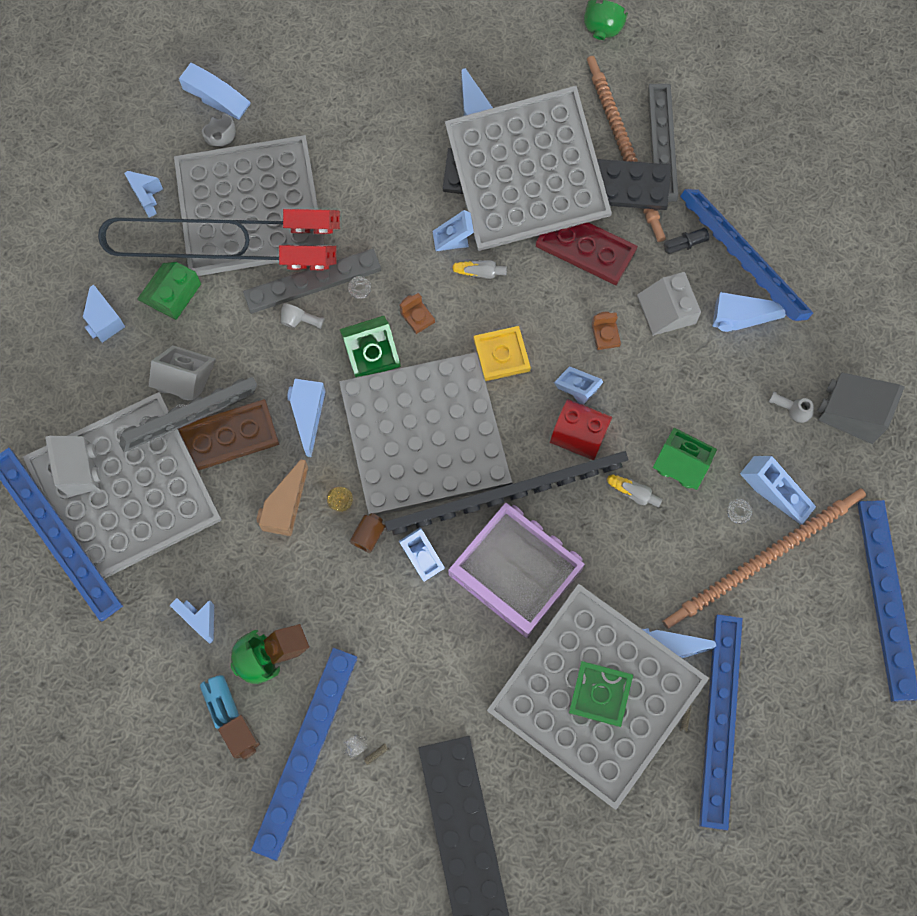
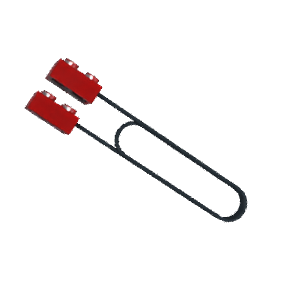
M283 209V221L115 217L102 223L99 228L98 239L103 250L114 256L279 260V265H287V269L290 270L307 269V265H310V270L329 269V265L336 264V246L279 245V257L241 256L248 249L250 241L248 231L242 224H281L283 228H291V233H311V229H314V234H333V229H340V210ZM117 221L230 223L241 228L245 236V244L243 249L234 255L124 253L110 248L106 240V231L112 223Z

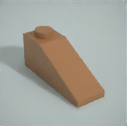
M300 460L265 500L263 509H259L257 523H259L262 531L286 536L292 535L308 471L306 460Z

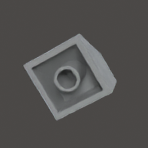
M685 272L663 277L637 294L652 336L694 325L701 314Z
M172 345L151 361L148 387L155 388L161 393L177 395L183 400H193L202 393L216 359Z
M46 436L54 485L69 497L99 490L98 481H101V474L99 468L95 467L93 458L97 457L94 444L87 441L83 436Z

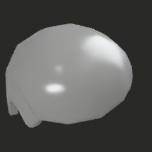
M222 114V119L211 118L209 124L205 125L202 129V135L207 144L222 147L229 145L233 141L236 129L232 116Z

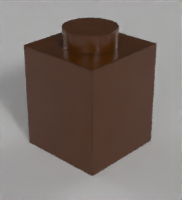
M300 624L275 630L263 640L265 651L270 657L272 664L296 658L310 647Z
M242 715L218 729L234 758L238 759L241 757L244 760L257 752L255 748L261 745L248 721Z

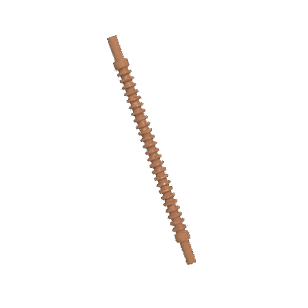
M590 56L587 58V62L593 75L592 82L605 110V115H607V120H609V125H611V130H613V135L621 151V156H623V161L638 162V159L635 158L636 154L633 152L634 149L631 147L632 144L629 142L630 139L627 137L628 133L625 132L626 128L623 127L624 123L621 121L620 113L617 111L618 108L615 106L616 103L613 101L614 98L611 96L612 93L609 91L610 88L604 73L600 72L595 57ZM644 209L643 213L646 214V221L651 224L657 242L664 241L666 237L659 222V212L656 209Z
M860 488L844 500L835 501L832 506L827 507V510H822V514H816V518L812 517L810 521L805 522V525H800L799 529L795 528L794 533L789 532L788 536H783V541L778 540L777 544L773 543L771 545L772 548H766V552L761 551L760 555H755V559H749V563L744 562V567L738 566V571L732 570V575L727 574L726 579L721 578V582L716 581L715 586H709V590L704 589V594L698 593V598L692 597V601L684 602L681 609L662 621L663 625L670 629L687 616L693 617L697 614V610H703V605L707 607L709 605L708 602L713 603L714 598L719 599L720 594L725 595L726 590L731 591L732 586L737 587V582L743 583V579H749V575L754 576V571L759 572L760 567H766V563L771 564V560H777V556L782 557L783 552L788 553V548L794 549V545H799L800 541L804 542L805 537L810 538L811 534H816V530H822V526L826 527L828 523L833 522V519H838L839 516L846 514L848 508L866 497L865 491Z

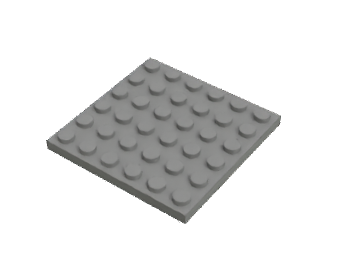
M577 86L445 121L468 212L471 213L478 251L611 216V208Z
M306 135L174 156L182 219L283 221V209L319 210ZM182 222L186 254L234 255L239 253L244 247V233L235 224ZM242 224L248 231L250 241L248 249L241 256L279 257V245H325L323 234H314V229H311V233H291V228H283L281 224ZM187 258L188 268L195 271L198 276L279 263V260Z
M477 352L339 381L369 515L370 513L382 515L512 484Z
M160 392L67 435L83 436L87 441L94 444L97 457L93 458L95 467L99 468L101 474V481H98L99 490L69 497L57 488L53 482L47 445L23 456L32 478L104 579L222 521L178 429L127 452H123L119 445L121 434L128 427H138L145 424L151 417H161L169 412Z
M578 583L487 711L616 810L704 687L709 677ZM581 661L633 674L621 727L569 713ZM602 672V677L607 683L615 684L622 679V677H619L615 681H609ZM585 673L583 676L582 684H585L586 681Z

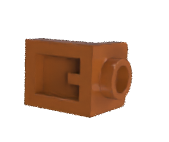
M419 293L403 299L400 304V314L415 334L435 323L434 317L422 303V296Z
M601 312L593 317L592 329L597 350L620 347L621 341L616 324L618 318L616 312Z

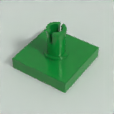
M581 661L569 713L621 727L633 674ZM602 672L609 681H615L619 677H622V679L615 684L607 683L602 677ZM585 673L586 681L585 684H582L583 676Z

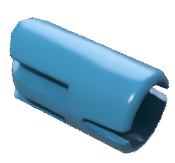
M223 675L209 678V683L204 681L200 684L204 700L214 726L217 729L240 716Z

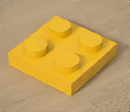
M519 326L473 336L485 381L530 372L531 367Z

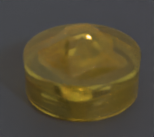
M334 487L328 492L327 504L332 510L343 512L352 505L353 496L347 488Z

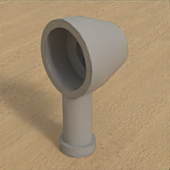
M284 303L281 309V324L291 328H295L300 321H304L321 329L325 320L323 317L311 315L290 304Z
M773 391L768 401L788 409L790 417L799 423L809 421L814 413L813 403L807 398L797 399L793 402ZM801 405H805L807 410H804Z

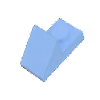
M131 171L125 172L124 174L148 217L156 215L154 206L157 203L153 194L163 190L160 180L153 176Z
M463 210L433 230L436 251L469 247L467 237L474 233L470 212Z
M569 366L554 383L559 390L573 395L577 403L584 405L602 385L603 381L598 377Z
M421 528L399 540L404 552L423 581L445 569Z
M176 598L170 604L209 644L214 640V604L211 601H208L199 611L187 600L182 603Z

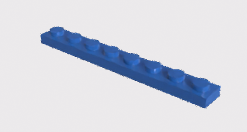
M685 189L680 197L686 202V207L699 216V221L711 229L713 236L717 240L723 242L727 247V251L741 262L742 268L756 278V283L770 293V298L775 303L782 306L787 317L794 321L808 320L813 314L812 310L699 190Z
M7 448L1 452L0 481L99 621L103 622L122 608L123 604L14 451Z
M885 500L860 501L858 503V510L891 702L917 700V679Z
M717 614L714 622L713 641H715L716 647L712 649L699 827L727 831L729 828L743 618Z
M336 648L332 649L251 851L275 861L278 860L354 669L357 656Z

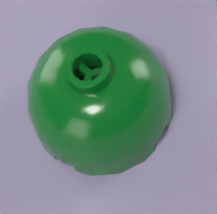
M589 0L584 12V24L587 30L597 40H605V38L618 35L623 29L628 16L627 12L624 14L625 8L608 0H603L602 4L596 3L597 0Z
M253 630L239 638L231 652V669L233 673L251 684L266 682L278 676L280 672V666L276 668L265 651L263 640L267 636L264 634L259 636L256 634L258 630Z

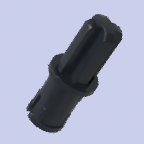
M703 227L690 233L683 232L681 236L665 241L664 250L671 254L685 248L689 250L694 245L707 242L710 238L708 230Z

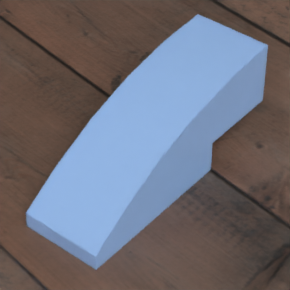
M193 63L188 65L179 78L183 90L200 97L203 103L236 119H240L251 104L250 101L227 83Z

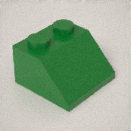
M178 262L162 263L137 300L177 320L201 286V282L195 271Z
M385 316L339 329L355 378L401 367L390 325Z
M673 428L652 468L656 469L664 477H671L679 481L686 488L697 490L712 463L717 449Z

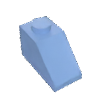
M92 285L89 288L83 318L88 324L85 326V329L93 339L97 336L103 343L125 328V325L98 289Z

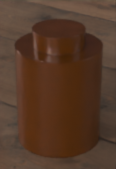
M370 513L369 516L363 515L349 542L355 547L371 553L385 529V525L382 523L383 519L373 513Z

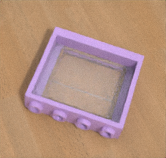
M505 503L450 567L448 572L449 576L525 638H528L583 570L585 564L576 552H569L562 547L563 543L553 535L549 537L544 533L539 523L526 519L523 516L524 513L517 506H510Z

